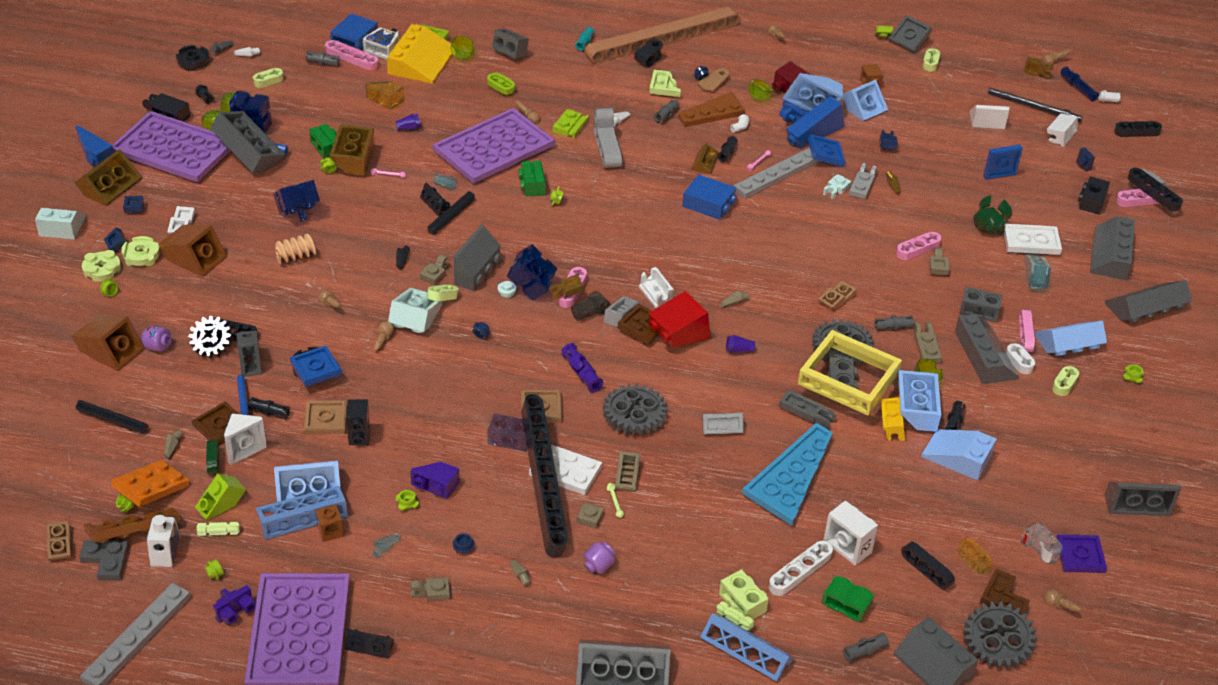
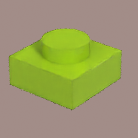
M877 26L875 28V35H879L880 38H887L893 33V26Z

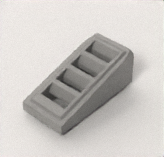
M625 296L621 297L605 310L604 322L617 327L618 322L634 309L639 302Z

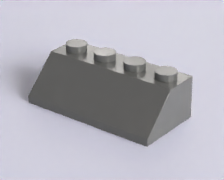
M244 111L219 112L210 128L216 137L221 139L226 147L252 173L265 172L285 156V153Z
M1117 216L1095 227L1090 273L1122 280L1127 279L1132 261L1135 220Z
M1187 280L1159 284L1105 300V304L1120 321L1128 320L1130 323L1139 321L1140 316H1144V318L1155 316L1157 311L1160 314L1169 312L1171 307H1174V309L1185 307V303L1191 302L1192 299Z
M977 314L959 316L955 334L981 383L989 384L1018 380L1019 376L991 325Z
M580 639L576 685H668L671 648L669 645Z

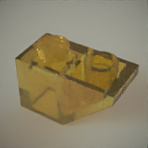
M392 81L366 83V98L392 110L404 101V87Z

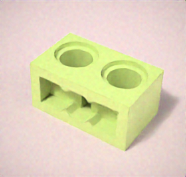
M743 570L721 580L719 595L730 606H733L752 619L766 613L768 605L766 593L760 590L755 585L753 579L747 576Z

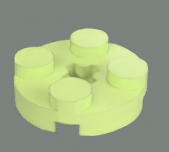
M151 237L132 238V242H125L121 249L122 256L128 266H152L160 255L158 242H154Z
M112 250L88 253L84 256L85 260L82 262L84 276L86 278L91 277L93 281L100 282L112 279L117 271L119 273L121 270L120 260Z

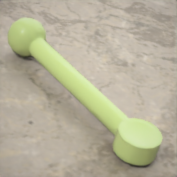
M609 483L607 490L611 492L617 511L616 516L622 518L624 512L620 509L614 491L615 484Z

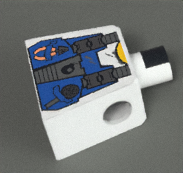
M378 28L363 38L364 52L387 60L388 55L399 42L398 30L395 28L391 30Z
M157 515L152 518L147 537L151 567L173 568L180 539L176 519L173 517Z

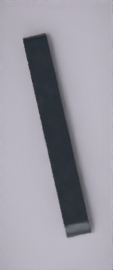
M529 394L524 400L521 416L545 552L548 556L557 558L564 552L568 542V535L543 400L537 394Z

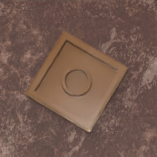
M521 390V410L526 396L537 394L543 400L547 423H561L560 390Z
M347 400L306 401L304 435L345 434Z

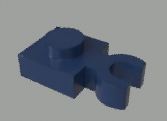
M884 130L881 131L879 137L880 148L897 150V136H894L893 131L890 133H885Z

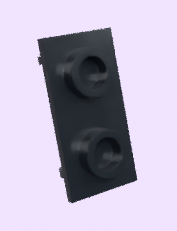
M425 182L420 198L439 216L441 211H446L450 207V203L442 198L435 187H431Z
M347 629L345 650L389 659L390 648L394 645V639H391L390 636L387 635L385 637L361 632L358 629Z

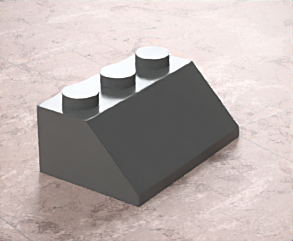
M480 225L454 255V284L474 291L483 283L484 278L492 272L494 266L499 264L502 258L499 243L485 226Z
M1109 481L1105 492L1109 514L1171 516L1180 494L1181 486L1160 483Z
M927 617L913 627L894 652V656L926 685H963L974 677L979 661L930 617Z

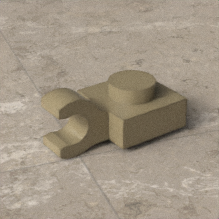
M934 248V254L930 256V274H949L948 257L942 256V248Z
M440 254L435 265L429 263L421 271L420 279L436 285L446 275L445 269L448 263L445 261L448 257Z
M448 577L426 579V584L421 581H411V598L427 596V601L449 600Z

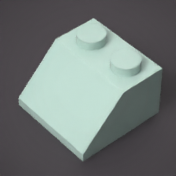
M41 208L35 218L38 234L43 237L75 240L86 218V214L78 211Z

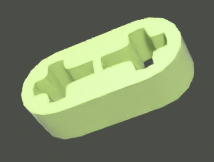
M931 48L926 50L923 62L924 70L932 72L937 69L940 52L937 49Z
M279 68L269 69L253 76L254 86L258 88L280 83L284 79L283 71Z
M453 285L428 287L427 298L432 301L457 299L459 288Z
M1072 366L1064 367L1054 381L1053 392L1059 396L1068 395L1077 383L1079 371Z

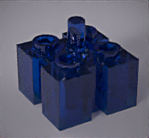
M236 91L229 101L230 112L244 111L266 133L272 125L271 113L268 112L270 108L269 96L256 94L252 97L249 92Z
M314 180L281 188L273 193L279 214L285 213L286 216L297 212L300 222L307 220L305 210L315 207V203L320 201Z
M533 244L517 253L513 261L515 265L510 268L507 277L516 286H522L523 293L532 301L548 291L551 285L550 279L554 278L558 269L549 259L544 260L541 257L542 253Z

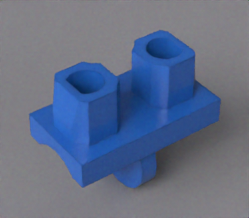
M783 100L779 116L783 117L785 122L794 124L806 115L808 111H804L797 105Z

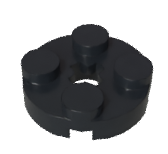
M188 45L178 50L179 53H176L178 65L184 67L186 71H192L195 68L209 65V52L203 46L196 48V45Z

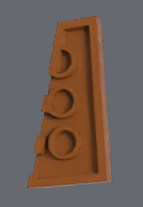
M733 92L679 112L678 119L684 127L738 117L745 114V109Z
M174 508L145 513L143 518H140L138 515L125 516L120 522L112 521V519L102 520V524L92 526L91 522L84 523V530L94 542L105 543L113 537L125 538L131 536L133 532H149L152 518L157 515L173 517L176 519V522L180 521V516Z

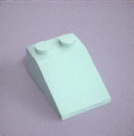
M410 287L392 300L388 322L393 323L398 328H411L416 333L425 332L431 326L444 301L429 300L427 292Z

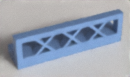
M339 486L256 508L265 540L316 526L315 510L337 505L341 519L348 517L346 500ZM337 494L338 496L337 498L333 499L327 498L328 496ZM309 501H316L315 504H306ZM290 506L295 507V509L285 510L287 507ZM268 512H273V513H274L273 515H270V516H267V517H264V516H263L264 513H268Z
M711 614L700 638L775 681H779L786 665H791L795 658L719 614ZM713 624L720 628L721 638L714 640L708 636ZM737 637L741 648L737 650L730 649L727 639ZM751 648L758 649L760 659L756 661L749 660L746 650ZM775 659L780 662L775 674L768 671L767 660Z

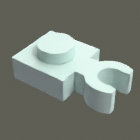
M837 174L828 182V185L824 188L823 195L831 193V199H834L837 193L843 194L851 187L852 181Z

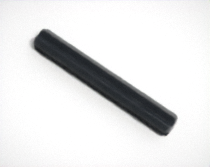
M470 191L465 193L427 226L428 233L432 235L437 233L475 199V194Z
M83 400L77 401L75 406L76 410L141 434L147 432L148 424Z

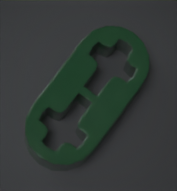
M218 440L207 441V474L219 473Z

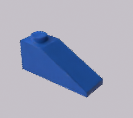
M76 126L78 141L90 165L96 167L114 153L113 145L81 126Z

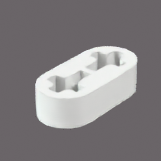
M1013 343L1008 345L1006 354L1017 371L1022 374L1032 373L1035 361L1030 354L1019 344Z

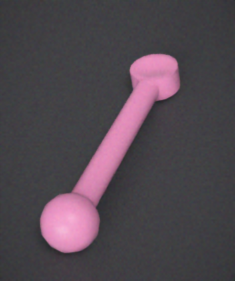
M766 150L765 154L753 164H748L747 169L749 171L754 170V166L764 158L771 156V151Z
M376 168L371 169L372 175L384 174L400 176L401 178L406 177L405 172L396 173L379 171Z

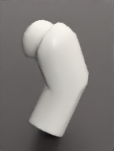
M740 115L738 123L730 126L733 133L747 129L749 124V117L747 115Z

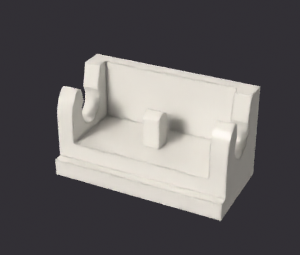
M1061 113L1047 128V133L1056 136V139L1049 138V141L1064 147L1077 132L1078 117Z
M657 267L651 268V275L646 278L645 272L642 273L639 288L656 309L673 298L674 289Z

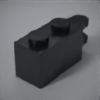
M151 94L148 99L142 101L143 107L152 112L183 122L190 117L188 102L166 94Z

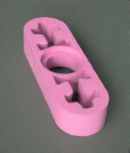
M1141 189L1120 191L1116 199V203L1121 207L1160 204Z
M928 232L900 243L897 246L896 256L902 260H909L934 250V248L940 246L941 235L936 232Z
M582 267L573 268L568 277L578 274L584 286L587 280V271ZM580 292L568 298L564 294L558 299L559 306L563 308L572 307Z
M1020 310L1019 331L1021 346L1027 352H1033L1035 337L1031 310Z

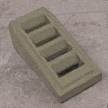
M620 451L615 489L635 492L640 459L639 453ZM622 463H629V464H635V465H634V466L622 465ZM622 469L634 470V472L621 471V470H622ZM621 475L633 476V479L621 477ZM620 481L631 482L632 485L620 484Z

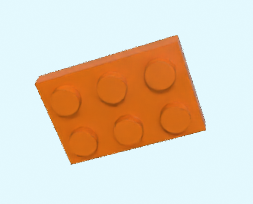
M159 460L112 479L111 487L141 507L189 487L190 480L163 460Z

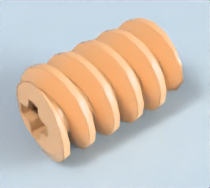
M305 234L304 239L302 236H297L296 241L292 237L290 238V243L287 239H284L283 244L277 241L275 245V253L279 264H281L283 258L288 263L290 256L293 261L296 260V255L303 259V253L310 257V251L316 255L315 245L309 234Z

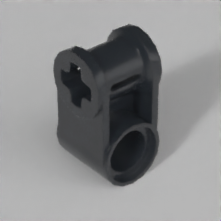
M659 40L650 41L637 49L634 59L644 66L650 67L662 59L661 49L663 43Z

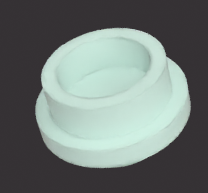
M510 281L501 282L498 285V292L502 297L510 298L516 292V285Z

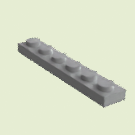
M809 148L735 184L736 193L746 199L820 161L812 158Z
M172 583L80 675L81 681L87 685H106L191 598L190 592Z

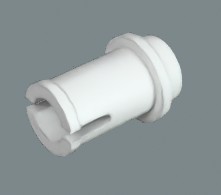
M1103 90L1099 92L1098 100L1102 103L1105 101L1119 103L1120 93Z

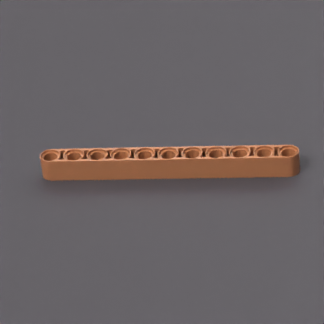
M725 7L588 44L584 51L593 63H601L634 54L638 48L643 47L652 40H659L663 45L736 26L740 22V16L731 7Z

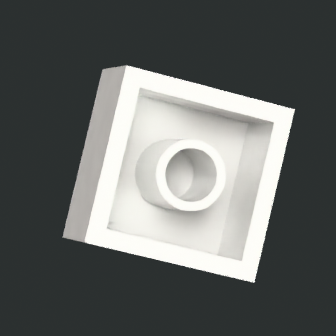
M844 501L828 513L823 541L830 543L835 551L856 566L872 553L878 524L860 512L855 506Z

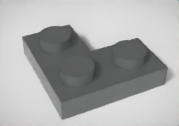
M84 540L79 556L80 563H100L97 572L98 580L120 581L129 548L128 542L108 541L97 543Z

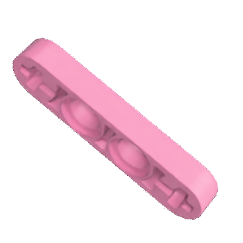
M335 40L325 43V51L329 55L339 56L341 60L366 70H376L379 66L378 58L374 55Z

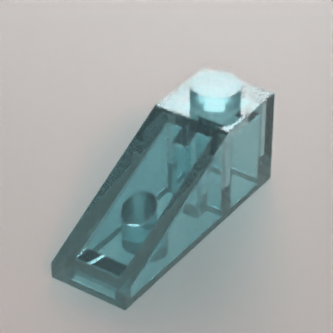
M1025 254L1028 285L1035 290L1048 288L1051 266L1045 257Z

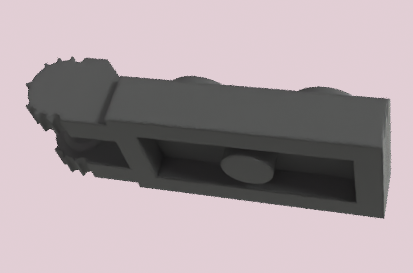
M788 390L779 402V407L813 423H818L826 429L831 425L830 422H833L836 418L835 413L824 407V405L791 390Z

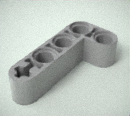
M601 108L594 111V134L604 168L622 166L621 152L613 128L614 115L612 108Z

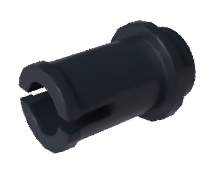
M198 85L196 87V95L201 97L206 104L214 101V96L208 91L207 86Z

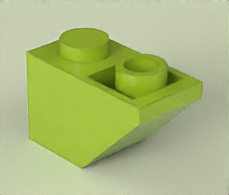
M217 473L195 508L205 520H210L235 507L246 489L235 477Z

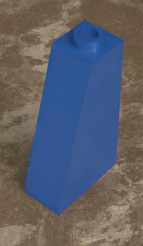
M829 96L786 129L788 142L800 149L809 144L807 138L810 134L825 137L844 127L842 103Z

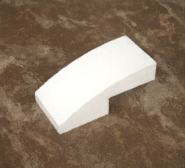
M177 206L174 217H171L167 233L172 234L182 225H192L196 213L195 208Z

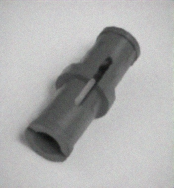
M306 52L308 54L305 57L306 61L316 62L320 65L328 64L337 67L339 65L337 63L340 60L339 56L327 55L325 52Z
M672 99L668 104L663 105L660 111L655 113V121L661 123L665 118L670 117L679 108V102L676 99Z
M912 315L877 318L874 321L876 331L885 329L895 331L899 328L914 327V318Z
M880 633L869 639H860L858 643L843 648V654L847 661H852L864 655H872L874 651L887 647L889 641L884 633Z

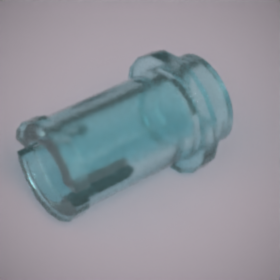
M437 173L433 178V183L450 190L456 187L457 180L453 176L447 177Z

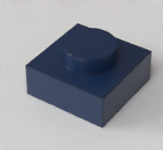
M1086 147L1081 148L1076 162L1086 172L1091 171L1095 156Z
M125 196L123 204L124 213H142L144 205L143 196Z
M117 227L104 238L108 249L115 253L127 242L122 230Z

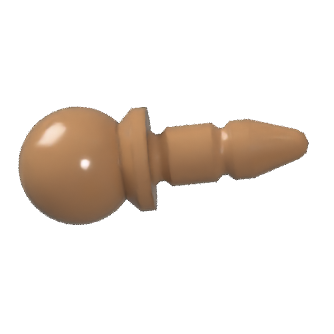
M771 25L768 28V34L774 38L785 37L777 25Z
M1063 50L1056 54L1055 52L1046 54L1042 58L1043 64L1053 65L1054 62H1058V59L1071 53V50Z
M515 101L517 107L524 113V117L534 124L540 121V116L537 112H533L532 108L528 109L522 102Z
M323 290L320 292L319 301L322 304L333 306L334 308L340 307L339 301L336 300L335 295L331 291Z
M385 321L379 325L376 333L377 339L374 343V351H378L384 341L388 340L393 333L394 328L390 322Z
M1050 589L1044 594V601L1050 606H1055L1058 609L1064 607L1071 611H1081V608L1075 602L1067 600L1064 594H1060L1055 589Z

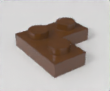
M641 304L632 309L617 325V328L647 345L659 336L648 324L650 321L649 312L652 310Z
M995 569L981 597L980 604L984 603L987 607H990V603L993 601L995 606H999L1001 601L1003 607L1007 608L1009 604L1012 605V610L1019 607V614L1022 615L1026 612L1030 600L1010 592L1015 583L1016 576Z

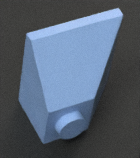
M876 80L843 93L842 99L846 109L861 121L888 110Z

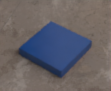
M813 134L809 135L807 139L814 160L844 167L846 162L840 142Z
M1019 144L989 149L983 174L985 180L1016 175L1023 147Z
M327 346L290 357V363L304 387L342 375L341 368Z

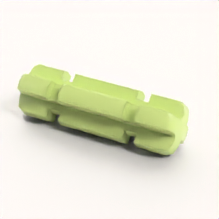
M212 522L209 525L207 523L197 524V535L207 536V533L209 535H227V533L237 535L240 532L239 522H230V524H227V522Z
M721 601L716 607L717 613L725 616V618L741 626L746 631H750L755 625L754 619L746 616V614L724 601Z

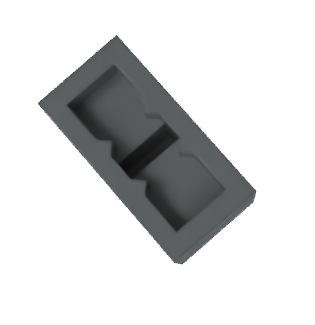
M506 28L496 29L492 48L498 50L500 54L509 55L511 59H519V57H526L529 38Z
M966 287L959 314H977L986 321L996 323L1003 295Z
M830 357L828 377L857 389L858 382L854 380L857 375V367L853 366V359Z

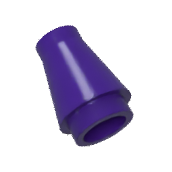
M410 114L395 121L398 131L417 130V128L421 127L418 114Z
M734 334L727 337L726 351H730V353L754 352L755 341Z

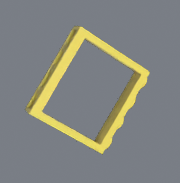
M831 330L800 369L798 385L869 416L898 376L902 360ZM830 348H834L886 371V373L872 392L867 394L821 374L814 369Z

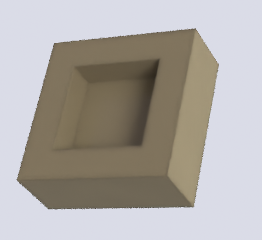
M584 503L577 516L576 523L596 529L604 514V508Z

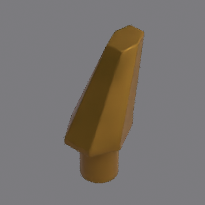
M890 170L885 175L897 194L901 191L898 176H894Z

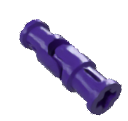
M574 343L565 345L561 350V355L567 358L570 367L574 369L580 380L587 384V389L590 392L599 391L604 383L602 378L596 375L595 369L586 360L585 356L577 351V346Z

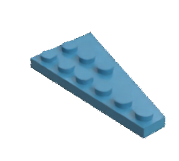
M818 423L814 424L743 488L742 494L792 526L831 441L833 432Z

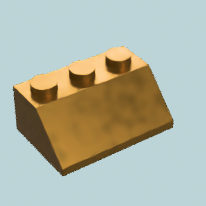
M340 124L330 152V159L347 174L365 176L374 147V128Z
M119 149L74 183L85 197L106 205L142 176Z

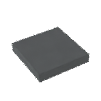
M906 15L888 39L890 42L915 54L932 32V27Z

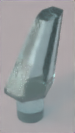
M392 534L376 540L374 543L375 549L372 552L373 556L379 558L382 552H386L401 536Z

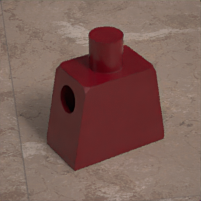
M789 61L775 71L774 82L771 85L774 91L782 90L786 93L800 73L811 74Z

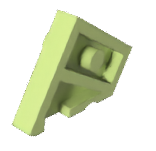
M654 70L649 93L680 97L681 90L676 87L677 83L672 78L670 71Z

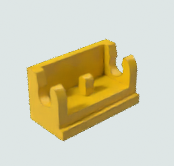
M900 398L881 399L883 429L886 430L887 439L891 441V435L896 433L898 434L899 441H905L903 416L900 414Z

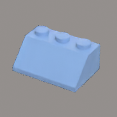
M1103 320L1034 332L1047 353H1054L1055 356L1065 355L1067 350H1071L1072 353L1081 352L1083 347L1096 349L1100 348V344L1107 343Z
M899 370L900 414L917 430L937 432L941 418L938 374Z
M338 460L274 467L277 502L335 486L340 487ZM337 494L328 496L327 498L333 499L337 498L338 496ZM309 501L306 504H315L316 501Z

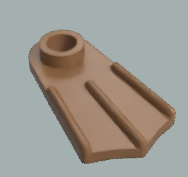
M718 69L700 80L698 86L701 87L702 91L705 90L713 93L729 77V71Z

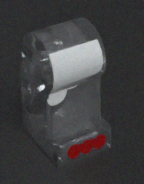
M1041 522L1024 530L1020 542L1025 547L1031 545L1040 554V558L1045 563L1054 564L1058 561L1062 551V544Z

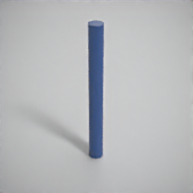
M238 375L237 386L241 415H249L245 377Z

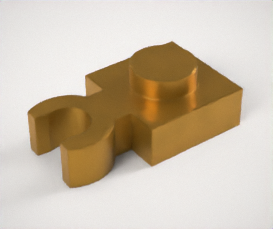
M1028 56L1024 73L1037 77L1042 74L1044 77L1050 78L1052 73L1047 70L1052 71L1054 66L1050 64L1043 65V60Z
M578 274L561 280L562 284L560 285L555 284L549 287L554 300L561 298L564 294L568 297L584 291Z

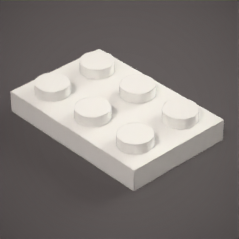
M1005 224L1003 233L1007 252L1061 255L1062 247L1057 226Z
M551 444L558 486L586 495L602 469V462ZM531 468L529 469V476H532Z

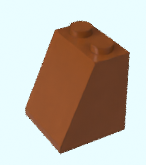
M182 225L158 244L166 260L199 276L205 275L227 256L212 225Z
M98 314L72 335L81 353L114 370L122 368L145 348L128 316Z

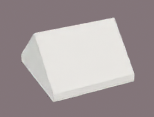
M974 106L970 110L972 127L1005 129L1009 107Z
M240 414L231 415L224 437L228 462L230 465H233L267 448L263 419L261 417Z

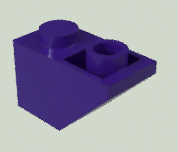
M444 462L415 467L410 471L411 485L446 499L450 497L460 483L459 468Z

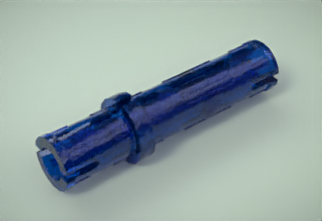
M1068 66L1061 70L1060 74L1068 80L1070 85L1078 88L1091 101L1098 99L1099 93L1084 82L1078 73H1074Z

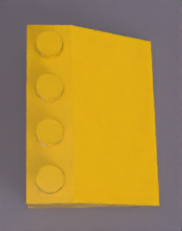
M411 24L387 57L388 74L433 84L456 51V46L427 27Z

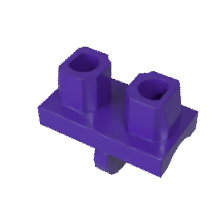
M248 585L231 592L225 588L220 591L221 598L213 605L216 614L215 620L218 623L224 621L228 625L237 621V612L241 609L249 614L256 608L251 588Z

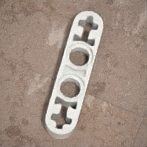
M826 541L816 542L770 578L769 591L776 596H783L831 559L832 545ZM811 560L814 564L806 565L803 561ZM796 571L799 573V576H791L788 572Z

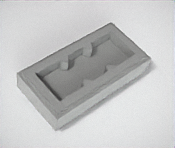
M743 413L702 414L703 434L744 433Z

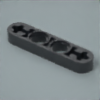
M1131 168L1129 170L1127 179L1168 210H1181L1183 199L1142 169Z

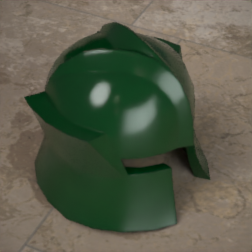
M991 195L986 196L979 202V211L973 217L976 228L986 233L1001 234L1005 228V222L1012 216V209L1005 199L997 208L1002 215L994 207L986 208L991 204Z

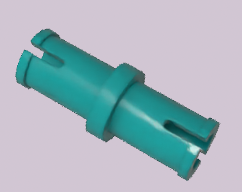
M587 27L579 35V40L575 43L577 50H583L591 42V37L595 33L592 27Z

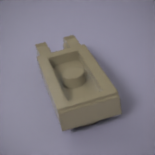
M914 322L915 341L922 364L941 363L942 356L931 322L925 323L926 332H921L920 323Z

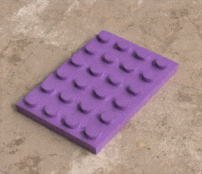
M512 108L433 144V151L472 183H476L554 146L555 140Z
M152 111L147 113L113 144L114 153L120 149L128 159L195 182H199L231 151L221 139L216 137L213 131Z
M260 574L245 685H339L350 583L349 574Z

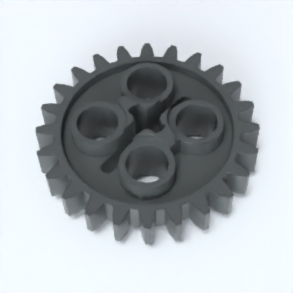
M832 319L831 324L825 321V325L820 324L819 328L815 329L812 338L813 351L815 352L831 330L874 348L873 335L869 334V330H863V325L858 327L857 322L850 324V320L844 323L842 319L839 322ZM830 348L822 361H826L830 357L853 359V366L855 363L858 365L862 363L861 360L834 348Z
M638 383L635 384V387L628 384L627 388L620 385V390L614 388L613 393L609 392L608 397L604 398L603 417H606V423H610L611 428L617 426V432L624 430L625 435L631 432L632 436L638 432L642 436L643 431L650 434L651 429L657 431V426L662 427L663 421H666L667 402H664V396L659 397V391L653 393V387L647 390L646 385L640 388Z
M992 601L989 608L983 603L981 610L975 608L974 613H969L968 620H965V628L963 629L965 637L963 642L968 644L967 650H974L973 656L980 657L979 664L987 661L988 668L995 664L997 670H1000L1001 665H1004L1006 670H1009L1010 664L1015 668H1018L1019 662L1025 664L1027 658H1031L1037 641V636H1035L1036 628L1031 627L1033 621H1026L1027 613L1020 615L1019 607L1012 610L1011 604L1006 608L1003 607L1001 601L999 606H995ZM983 625H984V626H988V627H990V629H986V628H984V627H982V626H983ZM1010 642L1016 643L1018 646H1013ZM987 645H992L995 649L989 648Z

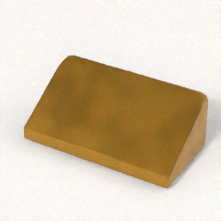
M705 143L699 149L691 169L710 174L719 152Z

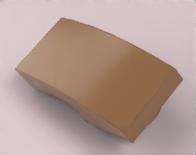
M841 281L833 289L830 287L818 298V301L834 310L849 301L856 294V289Z
M69 521L46 524L48 560L71 557Z

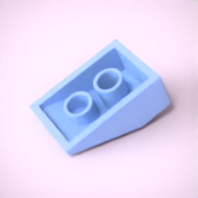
M800 73L783 96V99L810 112L829 96L839 101L843 96V85L827 77Z
M938 429L921 457L978 481L992 457L997 439L979 431Z

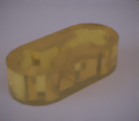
M965 538L960 541L958 547L959 556L975 572L979 574L988 573L993 562L991 556L973 539Z

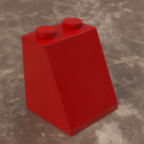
M686 291L649 312L650 321L648 323L650 328L656 331L661 339L672 348L711 338L708 312Z

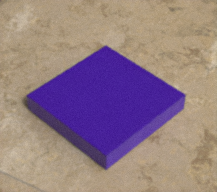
M1057 534L1056 544L1063 572L1106 573L1107 565L1099 535Z

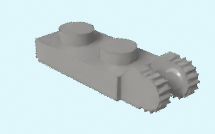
M862 164L850 188V196L866 200L874 182L877 166L873 165L869 174L865 172L867 164Z

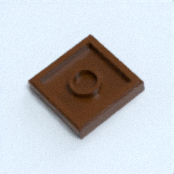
M225 401L193 419L192 425L209 441L218 440L219 445L225 442L224 433L231 415L239 413Z

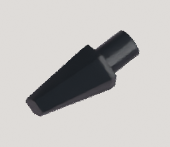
M407 245L402 249L398 248L396 251V267L399 270L402 269L408 256L407 253L410 251V247Z

